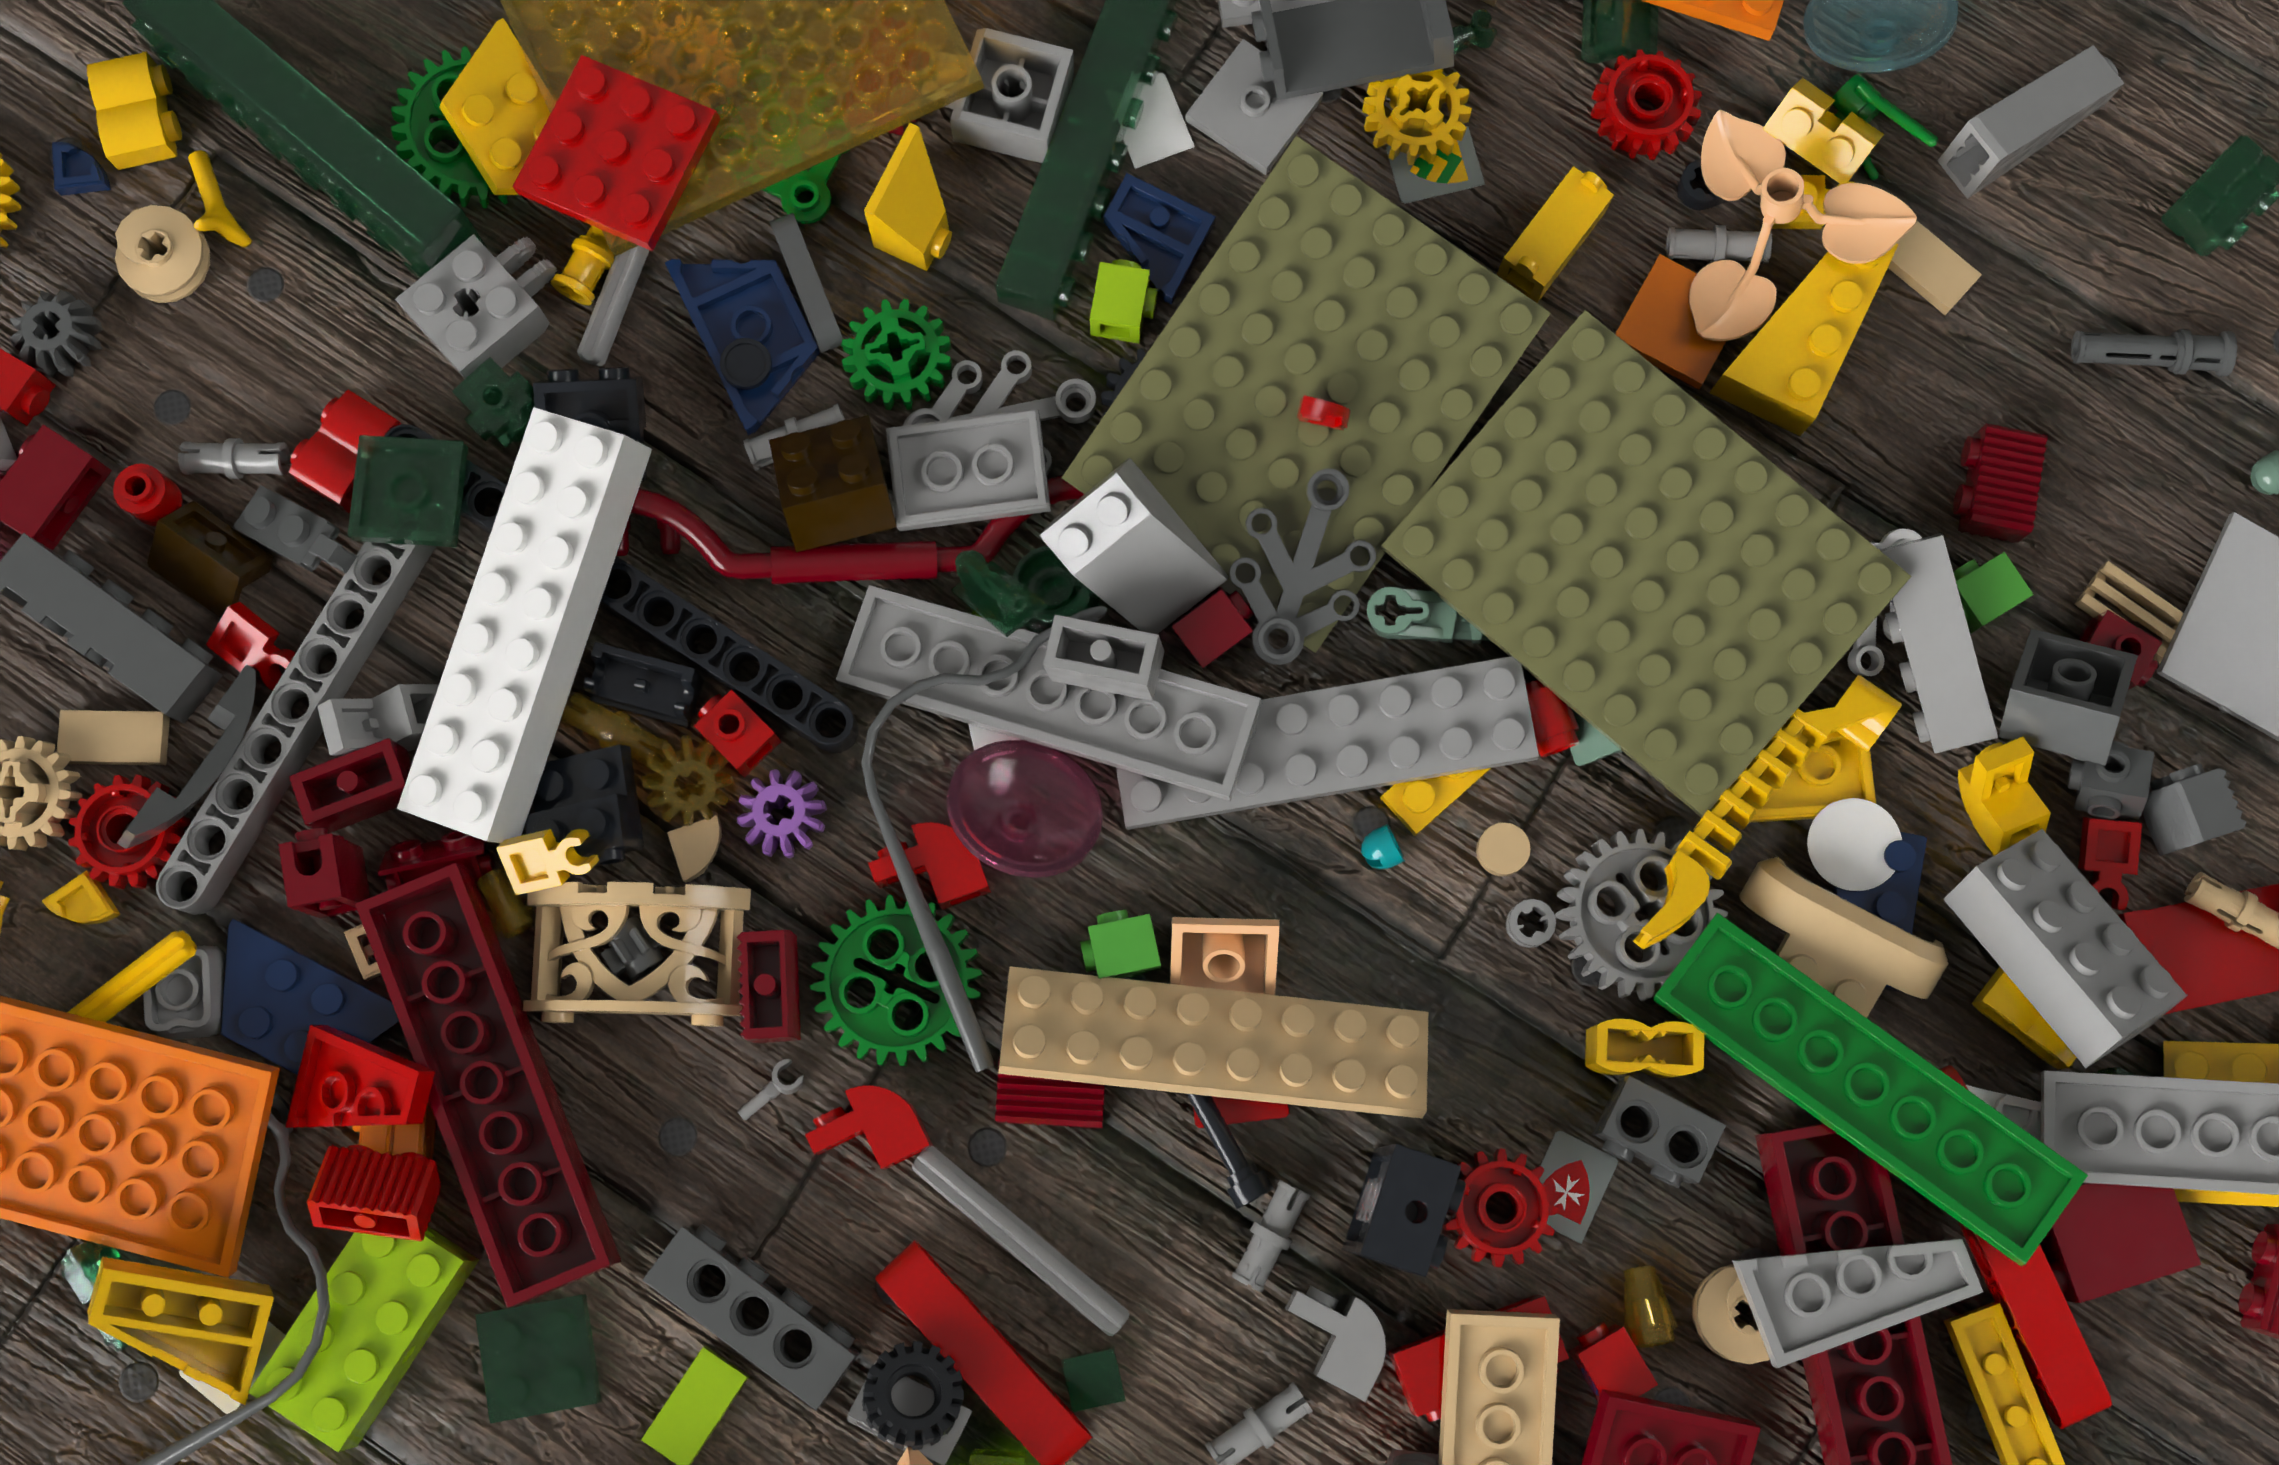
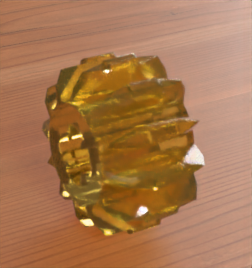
M684 735L680 741V751L675 752L669 741L661 743V748L667 757L665 760L656 756H648L646 760L647 765L657 773L643 776L642 785L644 788L654 790L647 797V802L651 808L664 805L662 810L664 820L670 822L681 810L684 825L690 826L694 821L693 811L700 810L706 820H711L714 817L708 805L710 801L718 805H726L728 802L726 794L717 788L732 785L733 778L730 773L719 772L726 766L728 761L722 754L710 757L713 745L708 740L702 741L697 749L693 751L691 737ZM694 771L698 784L696 786L687 784L683 790H680L681 788L676 779L677 776L688 777Z

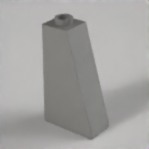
M2092 45L1970 119L1937 161L1968 199L2107 104L2124 85V82L2118 76V71L2113 62L2107 57L2102 56L2096 47Z

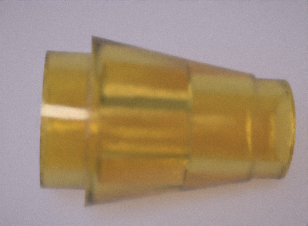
M1643 1266L1624 1270V1328L1636 1348L1655 1347L1675 1342L1673 1329L1678 1328L1660 1279L1657 1276L1655 1266Z

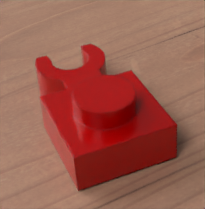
M240 601L227 607L206 643L208 648L239 672L242 671L246 664L254 668L256 672L259 671L263 683L271 690L275 688L283 675L279 665L286 669L296 652L290 649L280 650L277 648L274 642L280 633Z
M2083 817L2078 869L2093 871V879L2089 883L2098 893L2105 888L2110 889L2113 895L2112 908L2125 910L2129 895L2126 887L2121 883L2122 873L2138 875L2142 823Z

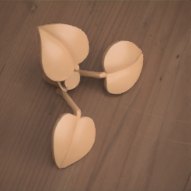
M1718 110L1709 124L1702 145L1701 171L1704 182L1711 192L1727 201L1739 200L1753 190L1756 195H1761L1760 209L1764 218L1751 263L1747 270L1736 261L1718 260L1707 264L1695 276L1689 292V305L1697 334L1706 340L1730 341L1756 331L1769 319L1776 303V287L1769 279L1755 274L1759 269L1774 223H1789L1798 217L1802 209H1805L1815 223L1825 225L1822 232V243L1831 255L1847 263L1861 264L1874 261L1886 254L1914 227L1917 220L1916 214L1896 196L1877 187L1862 183H1846L1830 189L1824 198L1823 208L1825 214L1820 213L1813 204V197L1811 195H1803L1804 181L1800 174L1792 169L1784 168L1786 152L1782 141L1779 138L1775 139L1763 130L1764 126L1746 121L1723 110Z

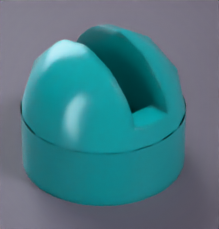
M1388 824L1371 831L1365 836L1361 844V853L1372 868L1388 869L1405 861L1398 842Z

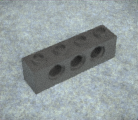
M701 1224L697 1230L692 1226H682L642 1281L817 1411L824 1405L860 1355V1352L851 1346L856 1338L832 1320H829L827 1325L824 1326L808 1313L813 1306L795 1291L786 1288L783 1294H781L765 1281L770 1274L752 1259L743 1256L740 1262H738L722 1250L727 1241L706 1225ZM710 1264L718 1266L724 1272L726 1279L724 1289L717 1296L707 1294L700 1284L701 1273ZM751 1297L762 1299L768 1306V1320L761 1328H754L748 1325L743 1318V1306ZM793 1329L805 1331L812 1340V1351L805 1360L792 1358L786 1350V1337Z

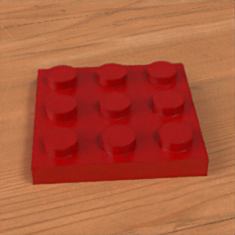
M581 55L512 187L518 195L653 251L720 121V117L717 111Z

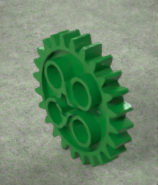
M463 46L461 60L454 61L452 56L446 50H443V65L437 67L432 61L427 58L424 59L423 63L426 72L424 77L411 71L408 73L409 83L413 90L406 88L397 89L398 99L404 105L391 108L393 120L400 123L391 126L393 140L401 142L396 146L399 159H410L406 164L407 173L410 177L423 173L420 181L424 191H428L438 184L440 199L443 202L453 192L459 193L461 207L466 208L471 195L478 196L483 208H487L489 195L493 194V192L439 108L441 100L472 58L467 46ZM433 117L440 119L433 123L430 122V119ZM442 140H452L458 144V147L449 153H441L433 149L434 145ZM497 195L503 204L508 203V195Z
M887 895L885 910L879 911L870 899L866 900L867 916L860 918L851 909L847 910L846 913L851 926L845 930L838 925L832 924L830 928L838 940L835 945L820 942L818 946L829 955L827 962L812 963L811 966L814 970L825 975L824 981L810 985V990L813 992L826 994V999L814 1007L815 1012H831L833 1015L824 1026L825 1031L830 1033L842 1028L844 1033L838 1043L841 1048L845 1049L855 1041H858L856 1057L864 1060L872 1049L877 1050V1064L883 1067L887 1063L890 1053H896L899 1065L907 1067L909 1052L915 1051L923 1063L928 1062L927 1046L934 1044L943 1053L947 1052L943 1036L947 1032L961 1038V1035L938 980L926 982L919 977V963L928 955L908 902L906 901L904 909H898L894 897ZM930 902L928 905L935 918L937 906L935 903ZM949 913L938 922L936 921L948 947L969 1000L981 999L982 994L970 988L969 982L983 977V972L979 969L967 967V963L979 955L977 949L970 948L961 950L960 945L966 941L969 934L966 929L953 934L949 932L955 920L954 916ZM887 932L896 935L899 946L894 956L885 960L876 959L871 951L872 941L875 937ZM860 958L891 974H897L900 968H904V977L910 983L938 994L940 1000L938 1003L933 1004L903 988H897L893 995L888 994L890 991L889 984L877 976L856 968L854 962ZM860 980L871 981L875 986L876 992L874 1000L863 1008L852 1007L848 998L851 986ZM915 1002L923 1009L922 1022L913 1030L906 1031L900 1029L895 1019L897 1010L904 1003Z

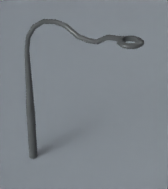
M1096 606L1080 611L1070 616V618L1096 622L1104 617L1107 609L1104 606ZM1052 627L1034 636L1020 658L1002 669L983 675L939 674L918 680L890 698L868 728L861 761L869 801L925 950L976 1073L996 1064L948 947L877 792L872 759L878 732L896 706L921 690L944 683L980 686L1013 675L1025 668L1039 646L1049 640Z
M276 1092L272 1105L279 1112L282 1123L270 1113L267 1127L278 1142L280 1163L273 1189L276 1210L284 1230L307 1254L316 1276L318 1313L311 1342L294 1371L271 1391L134 1465H174L270 1405L304 1376L322 1345L330 1310L327 1273L317 1248L295 1227L287 1206L285 1185L291 1164L288 1139L294 1128H285L290 1107Z

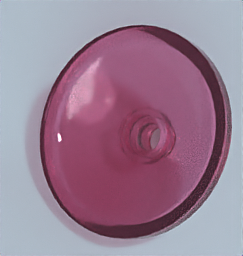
M1005 740L978 748L959 764L951 779L947 793L949 820L962 844L985 864L1015 876L1031 878L1048 877L1072 869L1081 863L1092 851L1102 827L1103 812L1101 800L1096 787L1086 772L1063 753L1029 741ZM1012 825H1018V826H1020L1022 829L1015 828V827L1012 826Z

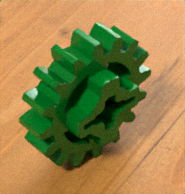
M903 298L899 309H892L889 301L884 299L881 304L882 312L875 314L873 310L865 307L863 312L866 322L863 325L855 321L849 323L850 331L855 339H842L844 352L851 355L842 359V364L845 372L854 373L849 379L854 390L866 386L864 396L868 403L871 404L878 396H882L885 409L891 410L895 399H902L904 406L908 410L912 409L913 396L919 395L928 402L931 400L928 387L932 384L943 388L945 385L944 376L939 370H949L952 367L951 357L943 354L952 349L949 336H940L944 331L943 322L940 318L928 323L930 315L928 307L925 305L913 313L911 312L908 299ZM901 326L913 328L917 330L918 333L912 334L906 329L902 328ZM881 330V332L879 333V335L877 336V338L875 339V341L872 342V343H868L869 340H870L878 331ZM901 348L903 359L893 361L891 350ZM927 365L916 378L912 379L920 366ZM883 375L893 381L894 384L883 382L874 376Z

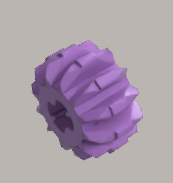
M774 769L770 771L771 785L765 787L758 778L751 780L752 787L759 793L756 798L749 795L740 796L739 803L751 809L752 812L738 816L737 823L741 827H753L745 837V840L751 846L764 840L762 845V853L764 855L772 857L779 843H781V850L784 856L792 858L795 853L794 841L798 840L807 850L813 847L812 840L805 834L808 829L814 832H824L825 825L823 822L811 816L825 812L827 806L823 800L810 801L819 791L814 782L807 783L800 788L802 775L798 771L793 770L785 784H783L780 772ZM787 802V806L794 813L791 820L782 818L779 825H775L777 821L771 815V811L773 808L782 809Z

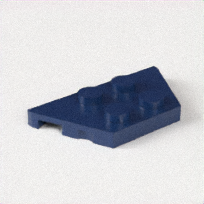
M681 259L666 261V267L749 436L758 430L820 354L818 346L776 260H750L747 263H736L733 260H712L711 264H683ZM741 338H751L761 342L767 348L772 360V370L769 378L761 386L750 390H742L730 385L724 378L720 368V358L723 350L731 342Z
M232 918L228 926L221 1035L298 1075L310 1025H328L374 1045L376 1039L397 1024H400L390 999L253 927Z

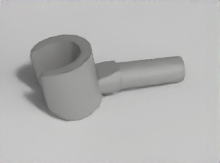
M784 1059L778 1062L772 1071V1081L737 1111L743 1120L746 1121L779 1094H793L801 1088L804 1075L800 1076L791 1085H784L777 1078L782 1070L790 1066L792 1063L791 1059Z

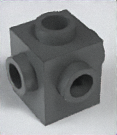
M2113 741L2106 765L2073 758L2067 788L2077 790L2074 809L2087 811L2091 816L2100 819L2120 817L2139 821L2148 799L2154 752L2129 748L2122 742Z

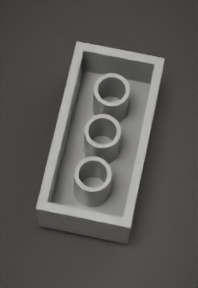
M2043 829L1977 865L1944 898V901L2085 1068L2149 1028L2187 996L2171 975L2159 964L2135 936L2133 931L2126 926Z

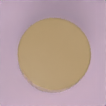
M1497 823L1490 826L1482 833L1476 846L1479 863L1487 872L1496 876H1509L1518 872L1527 863L1531 850L1530 842L1525 832L1511 823Z

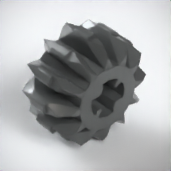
M40 290L38 303L35 305L29 301L21 300L23 310L26 313L23 317L10 318L12 326L18 332L9 337L12 346L20 351L18 356L21 361L33 368L37 367L41 374L52 378L58 371L65 376L73 377L75 364L78 362L85 367H92L90 358L86 355L89 351L103 349L101 342L94 336L104 329L101 322L93 316V308L86 301L76 300L70 292L60 290L55 297L47 291Z

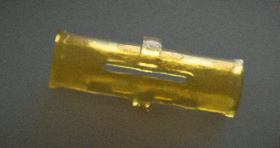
M578 692L570 698L569 701L574 704V707L565 706L561 717L562 722L570 724L600 740L599 745L602 748L618 744L630 746L632 758L645 764L651 770L660 763L656 756L657 754L662 757L664 756L668 747V740L659 738L631 723L629 715L622 711L613 713L590 701Z

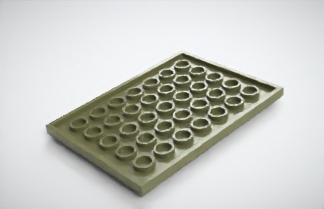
M1296 135L1070 464L1062 479L1085 494L1128 458H1131L1228 576L1231 565L1240 558H1251L1259 564L1261 569L1259 582L1275 610H1277L1283 589L1258 539L1248 534L1245 526L1246 518L1257 508H1266L1272 511L1277 518L1276 530L1293 562L1311 507L1306 494L1309 479L1322 469H1335L1341 472L1349 483V496L1341 507L1331 511L1313 568L1344 553L1350 543L1359 540L1366 541L1374 547L1376 560L1374 565L1366 571H1353L1303 596L1297 617H1300L1326 605L1330 596L1336 591L1348 590L1355 595L1358 593L1385 554V551L1381 549V545L1428 492L1551 313ZM1306 395L1349 408L1351 413L1347 429L1343 431L1299 421L1297 413L1300 400ZM1322 481L1317 487V493L1321 499L1329 501L1335 497L1336 487L1330 481ZM1257 514L1253 517L1251 525L1255 532L1265 534L1271 528V520L1265 514ZM1357 546L1351 551L1350 559L1356 566H1364L1369 560V552L1366 548ZM1242 563L1237 566L1235 575L1241 583H1250L1255 577V570L1250 564ZM1230 577L1219 586V588L1223 587L1229 595L1237 590L1249 605L1242 589L1236 587L1231 582ZM1339 596L1334 602V609L1339 615L1344 613L1352 601L1348 596ZM1338 620L1304 637L1303 646L1316 653Z
M1586 310L1576 319L1381 545V549L1507 655L1512 656L1521 663L1525 670L1701 818L1707 810L1710 811L1723 792L1729 789L1912 577Z

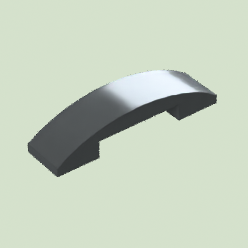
M247 664L208 717L207 720L223 729L224 733L178 797L175 799L157 787L127 827L117 844L128 849L160 834L186 815L212 787L235 754L248 725L256 687V670Z

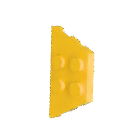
M502 18L494 24L442 99L439 108L493 194L518 195L512 186L550 116L556 101L508 24Z

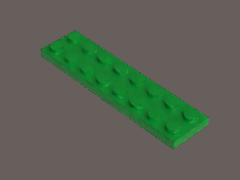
M1716 913L1653 998L1660 1006L1681 1021L1695 1026L1704 1033V1037L2020 1266L2028 1262L2088 1177L2085 1172L1719 913Z

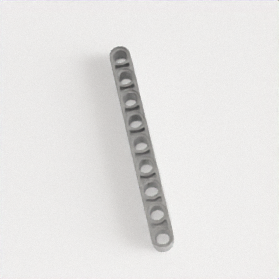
M406 502L395 503L381 514L357 553V558L347 573L344 574L239 744L235 754L223 770L160 872L156 882V893L160 901L166 906L197 915L212 910L221 899L291 784L289 776L298 773L323 732L317 706L329 699L344 698L436 547L438 531L434 523L416 506ZM410 522H418L417 533L409 540L399 541L401 529ZM384 565H391L390 577L380 585H373L372 578L375 571ZM356 609H364V618L359 626L353 629H346L347 616ZM336 652L337 661L334 668L325 674H320L318 667L320 660L325 655ZM302 697H308L309 707L307 712L303 716L293 719L291 716L293 704ZM280 741V756L276 761L266 764L264 761L266 748L271 743ZM247 786H252L254 793L252 802L247 807L238 809L236 799L239 792ZM223 831L225 834L224 847L219 853L211 855L209 851L210 839L215 833ZM195 876L197 890L192 898L183 901L181 896L182 885L188 878Z

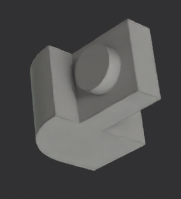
M398 684L372 699H329L318 705L317 708L330 756L345 755L387 738L392 739L407 749V751L417 749L439 684Z
M1311 1285L1306 1295L1294 1289L1285 1309L1332 1334L1313 1373L1317 1377L1366 1402L1382 1369L1386 1353L1385 1335L1378 1317L1366 1303L1353 1295L1350 1296L1343 1313L1340 1314L1335 1311L1339 1300Z

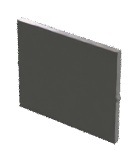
M2234 512L2229 514L2156 673L2218 707L2222 713H2229L2279 741V537Z

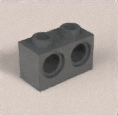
M1629 1075L1619 1078L1592 1135L1605 1141L1602 1147L1605 1152L1628 1163H1631L1635 1156L1653 1166L1650 1172L1652 1176L1679 1188L1682 1181L1687 1184L1700 1182L1726 1125ZM1628 1107L1638 1110L1644 1119L1643 1131L1635 1138L1627 1135L1621 1127V1115ZM1677 1132L1685 1134L1692 1145L1691 1154L1684 1162L1674 1159L1669 1151V1141Z

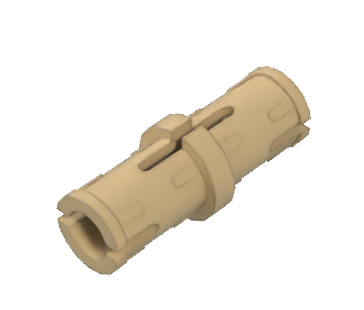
M2199 872L2194 876L2185 891V902L2217 916L2224 921L2227 928L2235 932L2243 930L2279 950L2278 912L2258 902V897L2247 890L2239 892L2233 888L2231 889L2203 872Z

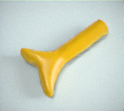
M202 150L192 152L188 159L205 207L204 215L195 221L194 228L199 231H215L231 243L241 247L249 246L252 243L251 238L225 206L208 153Z

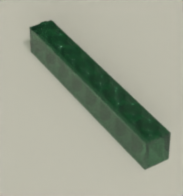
M1177 0L1105 1L995 284L998 302L1052 321L1055 320L1059 306L1065 308L1069 306L1076 286V279L1072 278L1071 275L1076 262L1085 263L1090 252L1094 234L1088 232L1094 216L1102 218L1106 210L1111 190L1105 188L1110 173L1119 174L1123 166L1128 145L1122 142L1127 129L1135 130L1139 124L1144 108V101L1140 100L1139 97L1144 84L1152 86L1157 77L1161 57L1156 56L1161 40L1169 43L1173 35L1178 14L1172 11Z

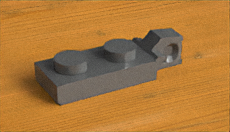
M260 485L232 527L249 539L311 573L313 570H316L321 561L347 573L357 558L355 554L346 550L335 541L341 532L339 528L326 519Z

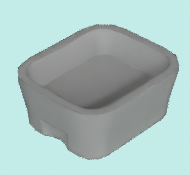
M197 946L194 956L143 994L146 1026L158 1036L171 1040L210 1037L220 1034L226 953L217 946Z

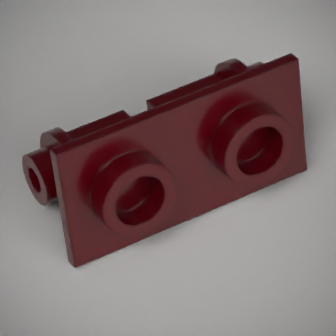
M454 830L445 834L441 840L421 844L420 840L414 839L395 844L389 851L385 852L378 874L379 876L386 875L387 888L390 890L451 864L458 863L471 869L477 882L486 880L487 874L495 873V862L491 852L484 854L488 841Z

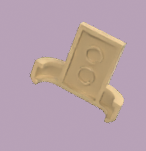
M1777 857L1758 862L1739 895L1741 901L1753 912L1787 932L1775 954L1866 1018L1886 984L1911 996L1928 999L1949 964L1942 942L1935 940L1933 943L1908 933L1801 877L1788 868L1783 860Z

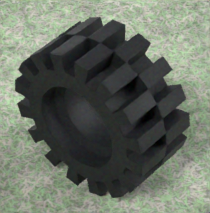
M913 1341L912 1346L905 1347L904 1342L894 1345L893 1351L888 1353L885 1350L878 1356L876 1364H872L867 1374L862 1400L863 1411H866L867 1414L866 1422L870 1429L874 1427L878 1431L877 1437L884 1443L887 1439L894 1442V1448L903 1450L905 1445L912 1446V1450H920L925 1444L930 1443L931 1446L936 1444L945 1433L948 1434L953 1428L960 1413L964 1399V1390L961 1388L963 1381L960 1371H955L953 1367L955 1361L949 1355L946 1358L940 1355L941 1348L933 1344L931 1349L922 1347L923 1342ZM919 1376L931 1385L934 1392V1403L926 1413L919 1416H907L898 1411L894 1406L891 1391L895 1383L903 1377Z

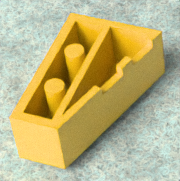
M102 1257L87 1310L88 1324L151 1357L155 1356L182 1370L185 1375L197 1381L201 1380L228 1394L231 1399L245 1405L274 1295L267 1284Z

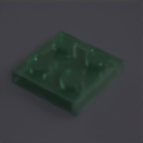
M359 435L348 537L353 541L457 547L468 446L463 441Z
M586 1294L475 1314L490 1424L602 1402Z

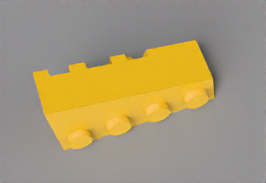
M1896 243L1886 254L1876 260L1861 264L1841 261L1827 252L1722 374L1709 393L1801 436L1817 418L1899 244Z

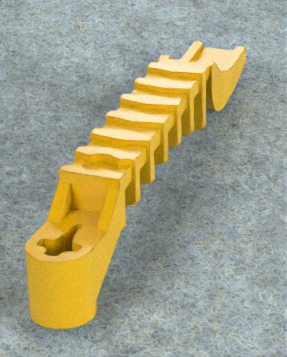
M1858 674L1835 707L1811 712H1803L1798 708L1784 727L1780 728L1765 749H1762L1754 758L1747 770L1745 769L1729 789L1730 791L1726 789L1711 809L1712 812L1707 810L1694 828V832L1689 831L1675 850L1677 852L1664 868L1667 879V896L1664 905L1641 929V933L1633 942L1642 949H1646L1677 931L1696 913L1697 909L1709 895L1710 881L1708 874L1717 880L1723 877L1731 866L1732 860L1705 840L1707 839L1725 853H1730L1742 837L1741 832L1723 819L1739 830L1745 829L1756 814L1753 807L1761 809L1773 794V788L1780 789L1791 775L1792 769L1797 770L1810 754V749L1816 752L1821 745L1845 737L1868 752L1896 715L1902 703Z

